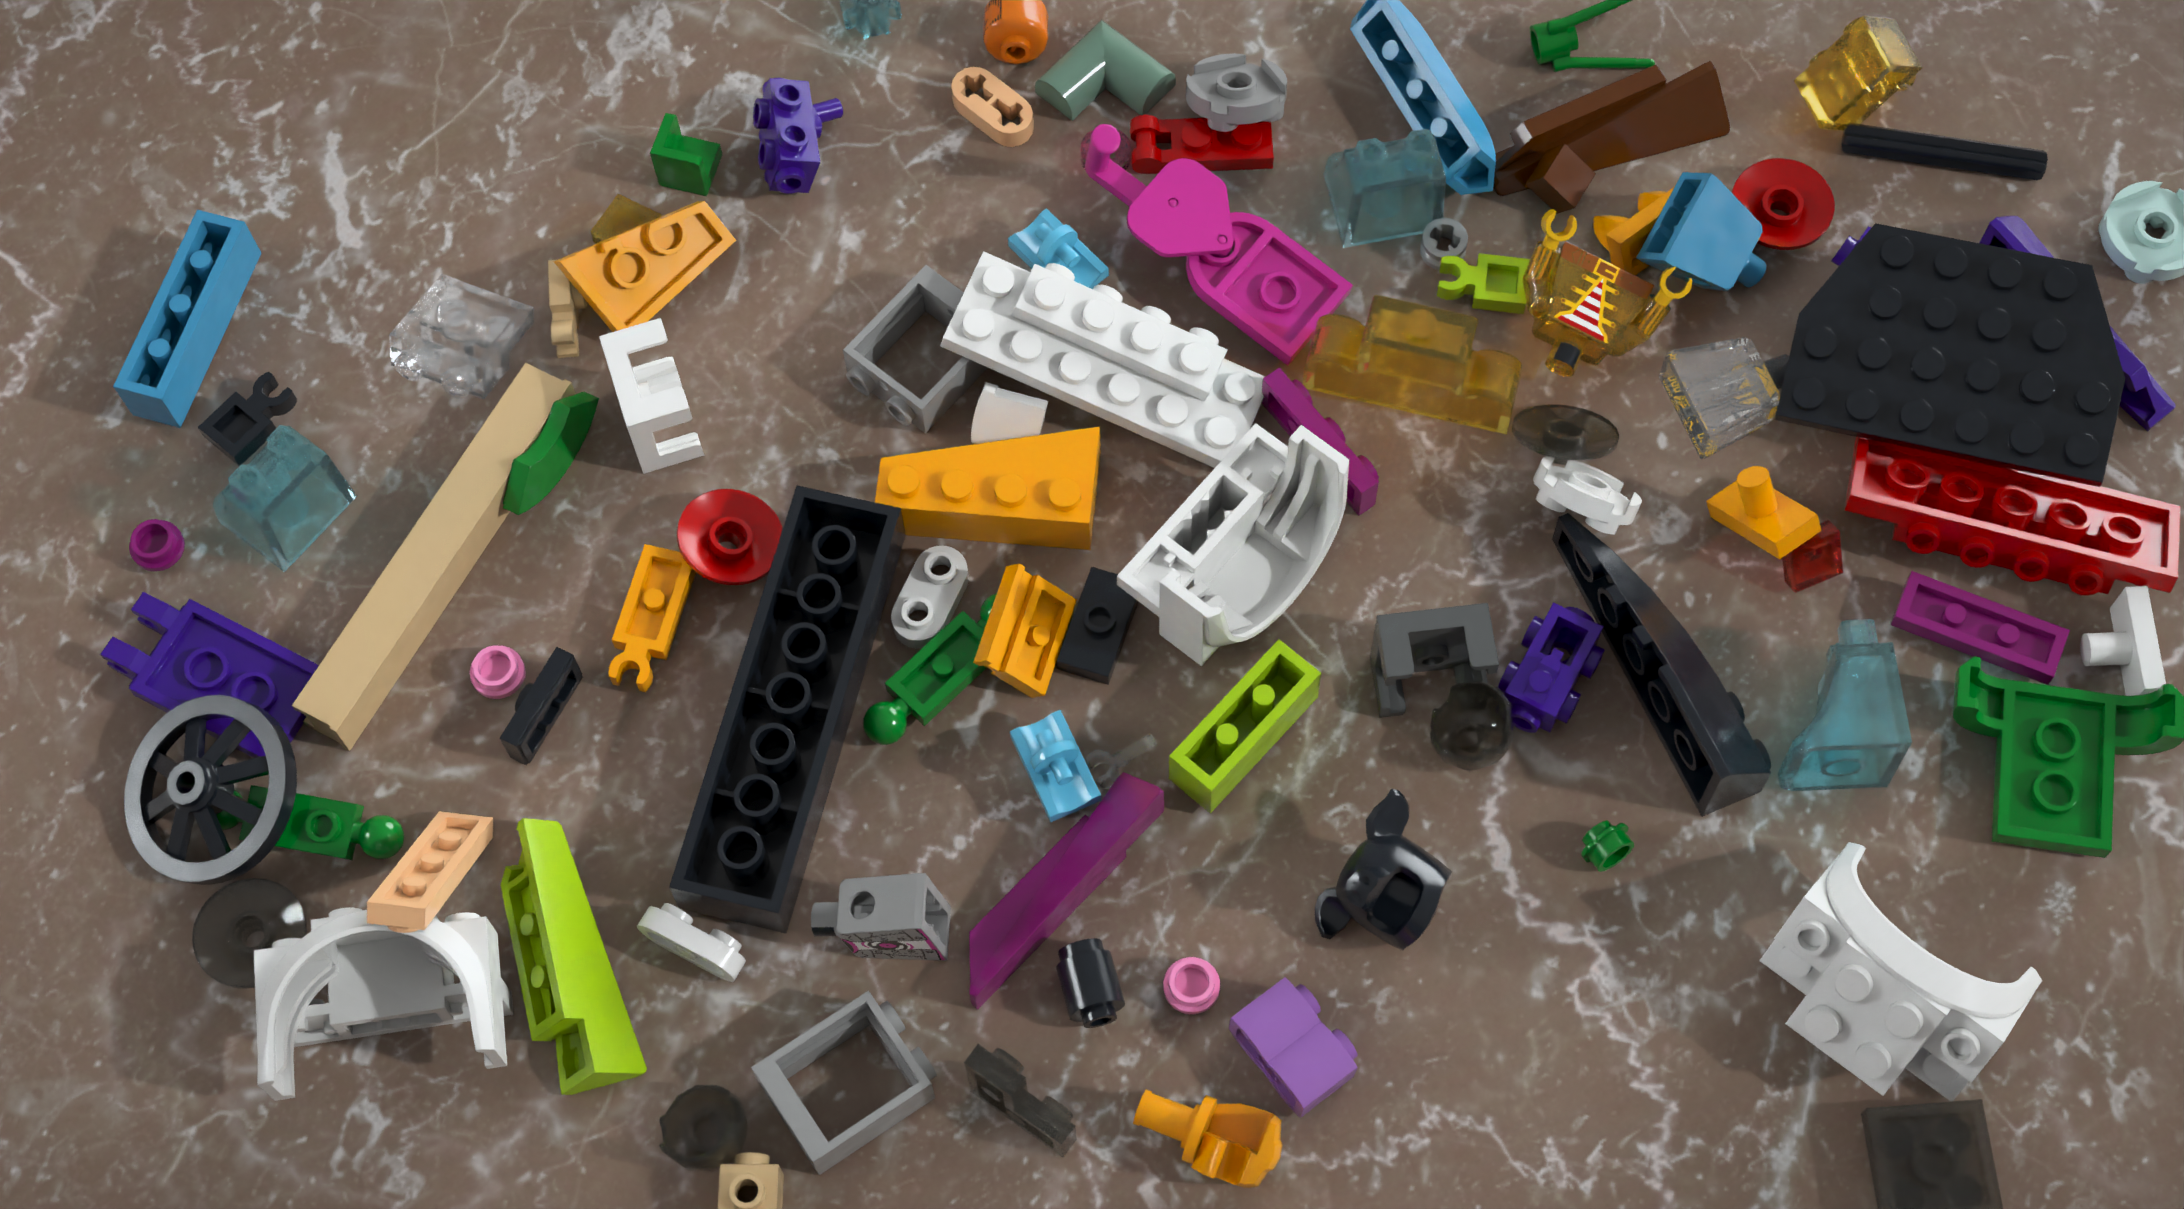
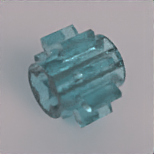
M839 0L841 11L844 12L843 19L846 30L856 27L858 32L863 34L864 39L883 33L885 35L890 34L889 26L891 19L899 20L902 17L900 2L897 0Z

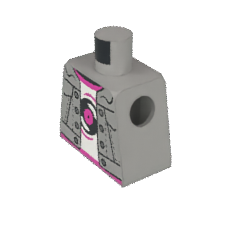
M926 873L851 878L841 881L838 902H815L813 904L811 928L814 936H838L855 956L861 958L948 960L951 906Z

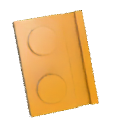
M1018 563L1006 566L973 663L978 666L988 667L992 670L991 674L1027 696L1035 698L1045 696L1077 599L1041 576H1032L1024 571L1025 566Z

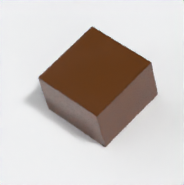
M1562 144L1545 152L1526 185L1551 209H1555L1556 214L1576 207L1596 173L1566 144Z

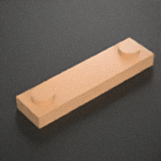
M439 811L367 901V923L386 925L390 930L399 933L425 930L492 840L493 817Z

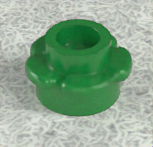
M1608 820L1594 826L1582 839V842L1586 845L1581 854L1586 862L1591 861L1600 872L1617 865L1634 848V842L1626 834L1629 827L1625 823H1619L1615 826Z

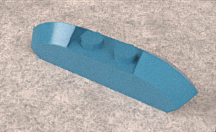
M1366 0L1351 21L1350 30L1446 184L1460 195L1493 191L1496 154L1492 139L1481 117L1418 20L1400 0Z

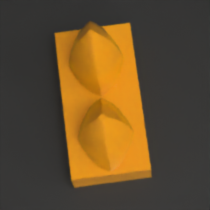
M1674 187L1668 192L1651 191L1640 193L1637 203L1639 212L1631 218L1610 215L1594 216L1593 228L1599 242L1609 251L1611 264L1633 275H1637L1649 266L1636 257Z

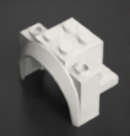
M1255 423L1117 575V585L1159 617V634L1200 666H1203L1218 647L1248 640L1270 626L1294 602L1313 577L1326 556L1343 518L1347 499L1349 459L1302 425L1290 436L1288 446H1286ZM1273 491L1271 497L1269 498L1268 502L1263 508V501Z
M1848 842L1841 853L1803 897L1759 961L1806 995L1785 1024L1879 1094L1884 1096L1906 1068L1942 1096L1953 1102L1968 1082L1972 1083L2004 1043L2042 982V979L2037 971L2030 967L2019 980L2013 983L1986 981L1945 963L1923 949L1891 923L1868 897L1857 875V864L1866 848L1860 844Z
M340 908L331 911L327 918L311 920V932L302 939H281L273 942L272 948L254 950L258 1049L257 1085L275 1101L295 1098L294 1047L471 1021L476 1052L484 1053L485 1067L490 1069L507 1066L504 1016L514 1015L512 992L501 978L498 933L486 916L480 917L476 913L469 912L456 913L447 916L444 923L440 922L437 916H435L425 930L399 933L390 930L386 925L367 923V910ZM454 974L460 979V983H454ZM328 983L329 1003H324L321 999H315L314 997Z

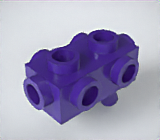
M769 78L762 87L763 98H757L753 108V124L755 129H760L759 167L765 170L764 178L768 183L769 191H780L786 194L797 192L809 193L820 165L817 138L821 136L822 123L841 118L843 116L842 104L837 98L812 104L809 81Z
M1553 602L1544 620L1537 616L1533 618L1521 643L1522 646L1528 648L1522 662L1519 664L1511 660L1497 687V690L1505 693L1501 709L1509 712L1507 718L1515 727L1529 733H1536L1538 728L1551 732L1557 719L1566 724L1568 723L1581 697L1580 693L1573 690L1580 675L1591 679L1605 652V649L1597 646L1603 626L1595 623L1588 613L1575 607L1564 608ZM1556 648H1563L1567 650L1570 654V657L1567 660L1562 661L1564 652Z

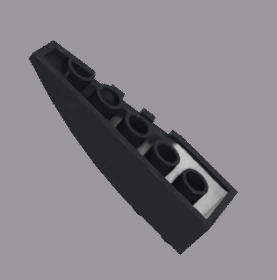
M1569 513L1559 516L1552 540L1597 624L1603 626L1602 633L1700 815L1703 817L1761 792L1771 774V760L1763 743L1759 739L1753 740L1744 724V710L1737 696L1731 691L1726 692L1719 677L1691 636L1654 591L1612 549Z

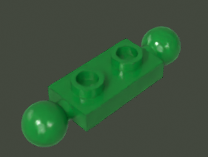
M997 593L989 596L983 602L980 610V620L977 623L962 611L885 682L886 691L894 700L892 702L881 701L873 704L868 708L863 718L864 732L871 741L880 745H889L897 742L905 733L907 726L906 718L910 714L925 726L987 668L986 666H978L973 661Z
M251 785L247 802L263 809L268 788ZM234 789L233 795L243 799L240 793ZM296 793L290 819L275 846L353 860L355 846L359 844L368 856L375 859H388L396 855L402 848L404 831L396 819L387 815L373 816L365 823L361 822L363 805ZM224 810L216 815L222 830L231 829L237 824L242 823L239 840H244L254 828V825Z

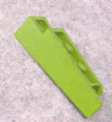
M522 818L518 821L516 828L519 832L522 846L518 865L505 867L500 886L532 1041L549 1042L555 1039L562 1095H573L641 1076L646 1072L647 1067L562 825L557 821Z

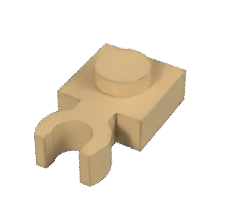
M548 260L549 306L552 312V344L557 345L558 358L579 356L577 329H579V309L587 308V301L553 262L556 260Z

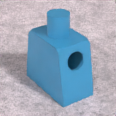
M1682 172L1636 257L1641 262L1661 271L1669 267H1676L1670 275L1686 282L1691 277L1692 284L1697 287L1722 291L1730 290L1736 280L1746 287L1756 285L1764 276L1767 267L1764 260L1752 253L1763 232L1762 224L1712 173Z

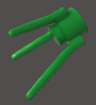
M1605 0L1564 18H1557L1530 26V40L1536 61L1540 65L1551 62L1554 72L1570 68L1647 69L1655 65V61L1650 58L1570 57V52L1578 50L1579 47L1576 25L1633 0Z

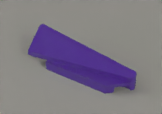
M2018 216L1996 217L1989 223L1980 241V244L2053 257L2023 219ZM2110 326L2125 376L2120 407L2148 432L2172 412L2176 405L2147 371L2145 364L2133 354Z

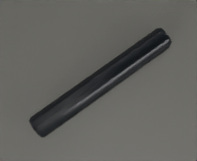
M1848 123L1845 126L1841 142L1842 151L1845 153L2032 180L2042 179L2046 172L2048 161L2047 152L2044 150L1857 123Z

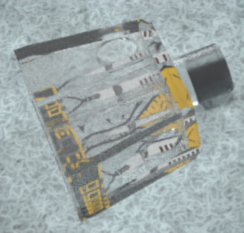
M1746 337L1680 348L1666 353L1659 379L1701 460L1710 457L1773 420L1780 399L1778 390L1782 388L1789 359L1787 354L1762 361L1752 340Z

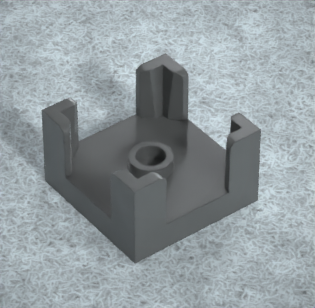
M1488 603L1377 615L1370 663L1379 718L1400 716L1406 712L1401 679L1410 678L1413 673L1453 668L1460 705L1463 708L1488 706L1490 691L1487 674L1497 673L1499 667Z

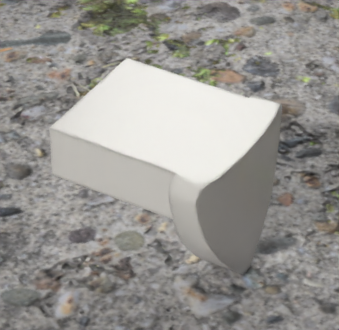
M986 382L975 409L971 429V442L973 444L1040 435L1048 401L1001 389L998 385Z

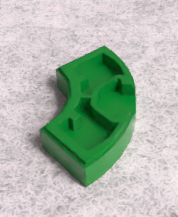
M581 392L553 402L547 422L538 438L525 453L515 458L512 462L503 502L504 509L520 515L538 504L557 485L574 461L587 436L598 405V397Z

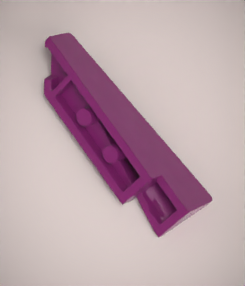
M1123 772L1115 780L1092 815L1088 817L1085 814L969 932V994L971 1004L977 1010L1126 858V850L1164 812V791Z

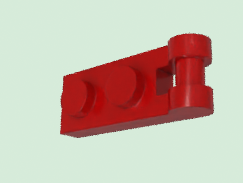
M1139 115L1130 121V137L1136 142V148L1131 153L1132 168L1137 173L1158 174L1169 162L1181 158L1194 160L1209 171L1273 169L1274 155L1271 122L1262 121L1252 124H1240L1232 131L1222 132L1211 129L1208 126V118L1158 119L1152 115ZM1156 143H1171V149L1160 150L1156 147Z

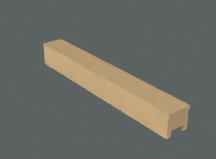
M528 363L523 365L293 703L292 707L296 711L307 716L303 721L306 726L339 742L344 749L348 751L352 749L510 511L503 508V502L512 462L515 458L525 453L538 438L547 422L553 402L576 394L572 382L566 379L562 381Z

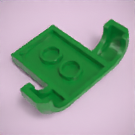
M1975 656L1961 665L1955 673L1953 718L1955 722L1971 732L1997 738L1992 842L2106 858L2112 851L2115 755L2160 753L2173 749L2184 741V696L2173 684H2163L2152 693L2135 696L2086 691L1997 678L1984 673L1981 670V658Z

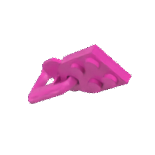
M1101 124L1094 128L1091 133L1086 157V173L1090 178L1129 206L1127 226L1131 234L1159 256H1187V276L1197 296L1288 366L1346 299L1353 285L1267 220L1249 213H1230L1225 183L1200 163L1186 158L1173 160L1146 186L1110 159V155L1117 151L1121 141L1120 134L1116 128L1108 124Z

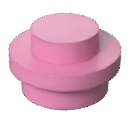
M489 646L484 648L476 655L470 667V679L474 688L481 695L491 699H501L512 695L521 687L525 678V665L520 655L506 646Z
M1182 958L1173 963L1164 976V995L1168 1003L1181 1013L1194 1015L1205 1012L1218 999L1220 993L1219 975L1210 963L1201 958Z

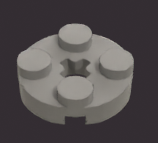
M1221 54L1199 61L1194 65V75H1187V104L1195 113L1208 118V126L1213 130L1222 132L1232 131L1240 124H1252L1262 121L1274 122L1280 120L1284 115L1287 77L1284 71L1271 61L1262 59L1260 67L1254 64H1246V55Z

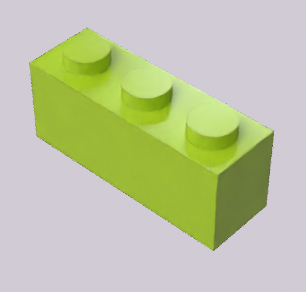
M1278 639L1169 755V780L1211 814L1318 698L1321 672Z

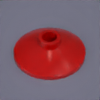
M1772 158L1757 162L1741 173L1732 189L1733 195L1762 224L1763 232L1757 243L1768 248L1795 250L1809 246L1826 233L1834 216L1835 201L1827 181L1812 167L1796 160ZM1772 210H1782L1787 216L1778 215Z
M717 489L696 497L686 506L677 527V543L684 560L702 577L724 585H745L758 581L769 574L783 527L774 510L755 495L735 489ZM730 542L737 549H727L721 546L720 543Z

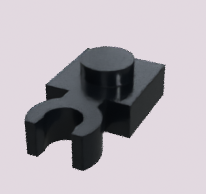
M267 372L255 381L253 394L247 400L235 392L199 425L198 429L209 442L240 467L278 431L270 419L273 416L284 415L291 411L297 403V398L288 387L279 396L269 397V394L279 384L274 375Z

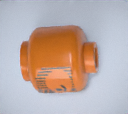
M990 0L985 7L983 40L987 51L994 58L1009 64L1028 63L1038 58L1045 50L1048 40V13L1045 4L1041 0Z

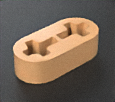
M981 67L964 68L955 75L952 80L951 90L953 104L959 114L1003 146L1015 147L1029 140L1034 129L1033 111L1031 105L1022 96L991 72ZM980 88L983 89L984 99L975 93L966 97L965 90L967 89L973 92L978 91ZM1002 115L1009 120H1013L1018 116L1020 117V124L1016 125L1013 122H1009L1003 126Z

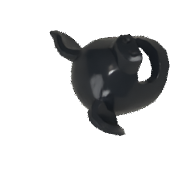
M1391 789L1385 799L1373 808L1366 819L1368 839L1363 841L1349 857L1340 873L1336 887L1327 888L1318 896L1315 905V922L1323 938H1333L1347 926L1352 917L1366 930L1403 951L1425 932L1435 916L1441 894L1452 871L1430 853L1402 835L1409 819V804L1399 790Z

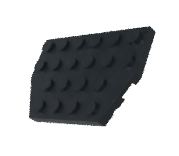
M1875 223L1799 313L1775 420L2100 487L2104 480L2125 376L2093 266Z

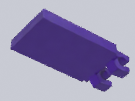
M142 592L131 608V611L139 616L137 618L139 623L163 635L153 651L148 656L141 650L112 636L100 654L103 659L108 661L107 665L110 668L132 679L129 689L133 695L167 713L178 705L198 697L224 695L238 698L267 711L280 724L291 743L307 717L296 711L292 705L319 665L192 599H189L185 606L183 605L180 611H178L171 605ZM217 718L206 721V733L218 739L234 718ZM252 730L236 747L237 750L253 758L265 756L264 749Z

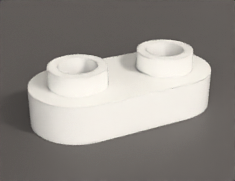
M934 546L922 552L917 558L891 612L894 633L902 644L911 648L922 649L950 623L969 581L967 563L959 551L949 546ZM937 565H946L950 568L948 573L940 576L931 572ZM915 610H923L927 613L926 618L921 621H913L909 618V615Z
M664 903L661 909L653 906L648 907L637 925L638 930L659 946L726 981H735L746 962L745 958L738 953L742 945L736 939L718 929H712L711 933L707 934L692 926L693 918L672 904Z

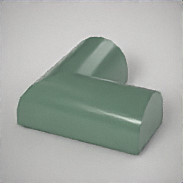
M1101 19L1036 81L1035 93L1072 121L1105 89L1138 114L1145 115L1176 85V77L1173 72Z

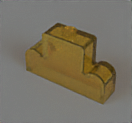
M1375 295L1372 298L1365 326L1354 318L1345 315L1327 314L1318 318L1304 366L1303 385L1306 389L1507 435L1523 368L1522 363L1509 353L1493 349L1473 350L1478 319L1473 316Z

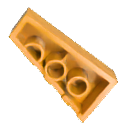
M1100 427L882 457L880 459L875 503L901 508L905 533L908 536L1091 550L1101 457Z

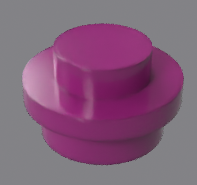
M151 519L140 523L132 532L129 543L130 555L135 563L142 569L153 572L163 571L172 567L181 558L185 548L184 537L180 530L173 523L158 519Z

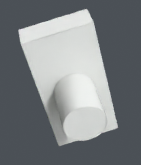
M2125 587L2110 607L2114 632L2084 633L2080 642L2081 659L2085 666L2120 665L2125 695H2144L2152 693L2163 684H2166L2148 587Z

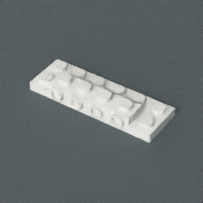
M983 251L943 336L941 347L1213 468L1223 460L1251 429L1264 397L1262 394V381L1265 376L1225 359L1224 357L1228 349L1218 345L1219 340L1212 332L1197 327L1191 328L1187 332L1171 325L1170 316L1159 308L1145 306L1140 311L1122 303V295L1112 287L1096 285L1091 289L1074 281V274L1060 264L1049 263L1045 268L1034 264L1031 272Z

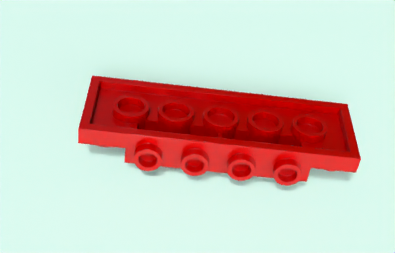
M1856 437L1845 511L1894 523L1892 540L1906 543L1908 548L1915 553L1929 554L1939 551L1959 556L1962 562L1970 567L1982 568L1990 564L2014 570L2015 574L2024 581L2035 582L2045 578L2069 584L2073 592L2084 596L2094 595L2098 592L2109 594L2115 579L2132 583L2136 586H2147L2148 588L2171 593L2178 579L2181 506L2102 486L2096 487Z

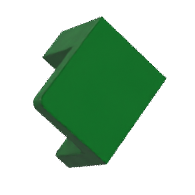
M669 113L665 114L650 151L660 186L702 196L708 195L723 155L721 146L718 143L682 135L677 115Z

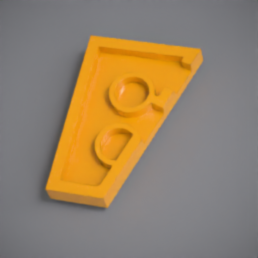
M697 201L553 262L608 328L615 332L648 322L737 240L705 201Z

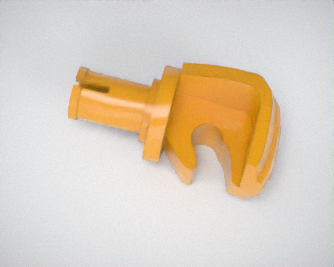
M1145 1090L1136 1110L1133 1124L1141 1125L1181 1141L1180 1148L1184 1149L1182 1161L1191 1164V1168L1199 1173L1243 1188H1253L1260 1185L1267 1173L1273 1170L1280 1160L1283 1145L1281 1141L1282 1120L1273 1113L1241 1103L1217 1104V1099L1208 1095L1204 1097L1201 1105L1196 1104L1193 1109L1156 1095L1150 1090Z

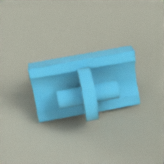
M1047 208L1027 228L1014 233L1008 238V246L1031 269L1034 264L1043 268L1049 263L1060 264L1074 274L1075 282L1091 289L1109 276V268L1078 239L1077 232L1070 225H1063Z
M1061 710L1051 713L1034 724L1018 727L1010 731L1013 744L1050 822L1101 801V793Z

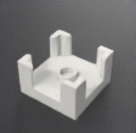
M661 318L599 336L624 420L643 474L704 456L698 434L695 432L660 443H656L653 435L655 431L692 420L690 408L673 357H665L632 367L628 354L661 345L668 341Z

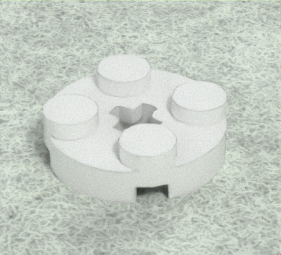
M1545 456L1542 458L1533 478L1534 484L1539 488L1536 500L1540 504L1557 512H1565L1568 508L1586 516L1585 522L1589 526L1606 534L1614 535L1619 525L1632 524L1642 500L1636 492H1634L1631 500L1622 495L1620 492L1624 485L1623 482L1604 471L1576 460L1568 459L1565 468L1552 466L1556 456Z

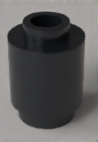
M1097 938L1076 941L1062 947L1058 951L1060 963L1057 964L1056 970L1070 1020L1083 1022L1085 1028L1101 1027L1117 1019L1116 1012L1125 1006V1001L1111 952L1104 950L1102 941Z

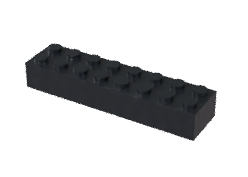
M796 486L669 886L680 909L787 933L906 533L901 508Z

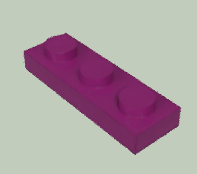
M1280 367L1264 377L1262 381V394L1264 396L1261 402L1262 405L1289 436L1302 425L1348 458L1349 471L1346 502L1358 516L1373 507L1376 503L1379 477L1372 463L1365 456L1359 455L1357 457L1345 443V436L1339 425L1332 418L1326 417L1324 419L1314 408L1308 390L1297 379L1291 381Z
M1911 571L1905 582L1890 623L1891 626L1967 655L1980 657L1983 661L2046 685L2055 676L2070 630L1914 571Z

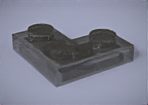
M977 1044L964 1062L970 1091L1061 1157H1064L1077 1140L1076 1126L1070 1122L1074 1117L1073 1114L1052 1097L1045 1096L1040 1101L1030 1094L1027 1088L1026 1077L1021 1074L1024 1067L1012 1055L1000 1048H996L991 1053L980 1044Z

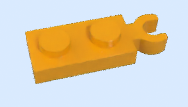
M644 544L612 637L614 647L624 650V652L615 656L609 665L608 673L613 685H620L624 672L629 669H637L640 672L637 676L636 684L639 691L646 692L653 682V672L649 664L651 657L667 660L696 574L678 551Z

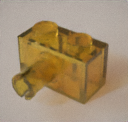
M1862 16L1850 22L1844 28L1843 35L1828 49L1816 54L1809 61V67L1794 82L1820 129L1844 131L1848 123L1861 124L1897 91L1908 90L1906 84L1912 86L1915 82L1916 74L1923 67L1896 19Z

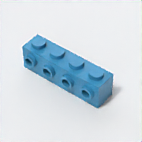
M201 210L196 211L113 385L132 415L181 428L261 256V251L244 221Z

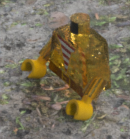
M1550 209L1545 212L1541 220L1542 230L1546 236L1544 241L1537 242L1522 282L1527 310L1534 317L1532 333L1536 338L1552 345L1545 362L1546 367L1555 374L1571 377L1575 374L1580 360L1590 365H1598L1607 355L1620 357L1649 340L1671 311V307L1668 304L1672 299L1685 297L1690 292L1692 278L1690 277L1681 291L1671 292L1666 287V279L1676 267H1669L1662 272L1659 278L1661 288L1656 295L1650 294L1654 287L1653 284L1566 241L1575 234L1577 229V221L1573 215L1569 216L1567 226L1562 232L1553 233L1551 222L1555 218L1556 210ZM1565 241L1563 245L1559 248V242Z

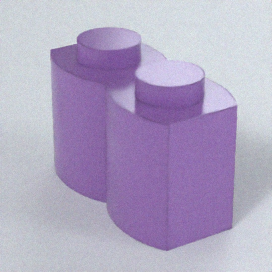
M1284 977L1232 1016L1229 1030L1246 1054L1264 1072L1286 1104L1301 1118L1354 1077L1358 1067L1353 1059L1358 1055L1351 1041L1341 1030L1336 1028L1331 1032L1320 1021L1317 1014L1321 1012V1008L1313 994L1302 984L1294 987Z

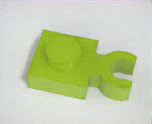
M1479 253L1476 266H1471L1457 256L1441 257L1439 273L1452 274L1457 277V280L1453 282L1439 281L1437 296L1445 300H1455L1464 294L1473 295L1472 308L1524 314L1530 259Z

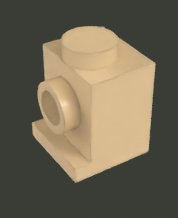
M752 1152L736 1154L734 1156V1164H720L718 1209H782L784 1174L779 1164H769L770 1156ZM743 1186L758 1187V1194L753 1201L744 1203L738 1200V1192Z

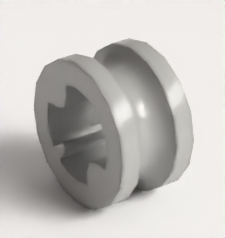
M1439 218L1428 223L1423 230L1420 247L1423 261L1435 270H1440L1441 257L1457 256L1464 259L1468 242L1466 229L1461 223L1450 218ZM1441 237L1451 240L1448 251H1441L1436 248L1437 244L1440 243Z

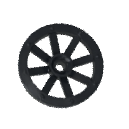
M208 695L186 701L159 719L143 738L136 750L125 784L124 811L126 824L132 842L142 858L156 871L169 878L199 885H212L235 879L260 863L279 841L290 819L295 802L297 768L293 749L286 733L276 719L259 706L224 695ZM217 718H234L204 754L206 721ZM252 730L259 739L265 756L224 766V761ZM185 733L184 760L178 763L166 754L172 745ZM157 772H159L168 779L167 790L152 800ZM269 775L268 793L263 809L233 795L234 783ZM176 808L167 847L159 835L155 822ZM223 810L254 825L249 835L233 850H231L216 816ZM194 819L197 821L213 860L205 862L185 861Z

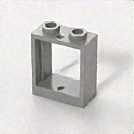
M927 265L843 349L847 369L846 377L854 388L866 396L873 393L885 402L887 410L897 421L904 425L912 423L924 433H927L988 368L962 357L922 399H919L874 365L925 311L946 327L949 326L964 292Z
M869 990L751 1067L758 1083L818 1175H821L935 1099L930 1082L931 1079L937 1076L933 1066L919 1047L909 1051L898 1035L905 1030L900 1017L888 1001L878 1005ZM867 1026H870L910 1085V1088L828 1142L787 1079Z

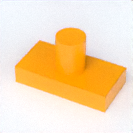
M1752 466L1742 470L1735 482L1706 501L1711 518L1779 560L1822 531L1818 514L1775 490L1769 471L1762 466Z

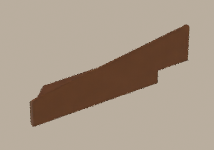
M1709 61L1666 83L1665 76L1656 64L1523 121L1510 133L1514 146L1495 153L1496 165L1493 187L1495 192L1500 196L1530 189L1526 183L1545 152L1562 144H1566L1593 171L1726 136L1730 131V123L1715 66Z

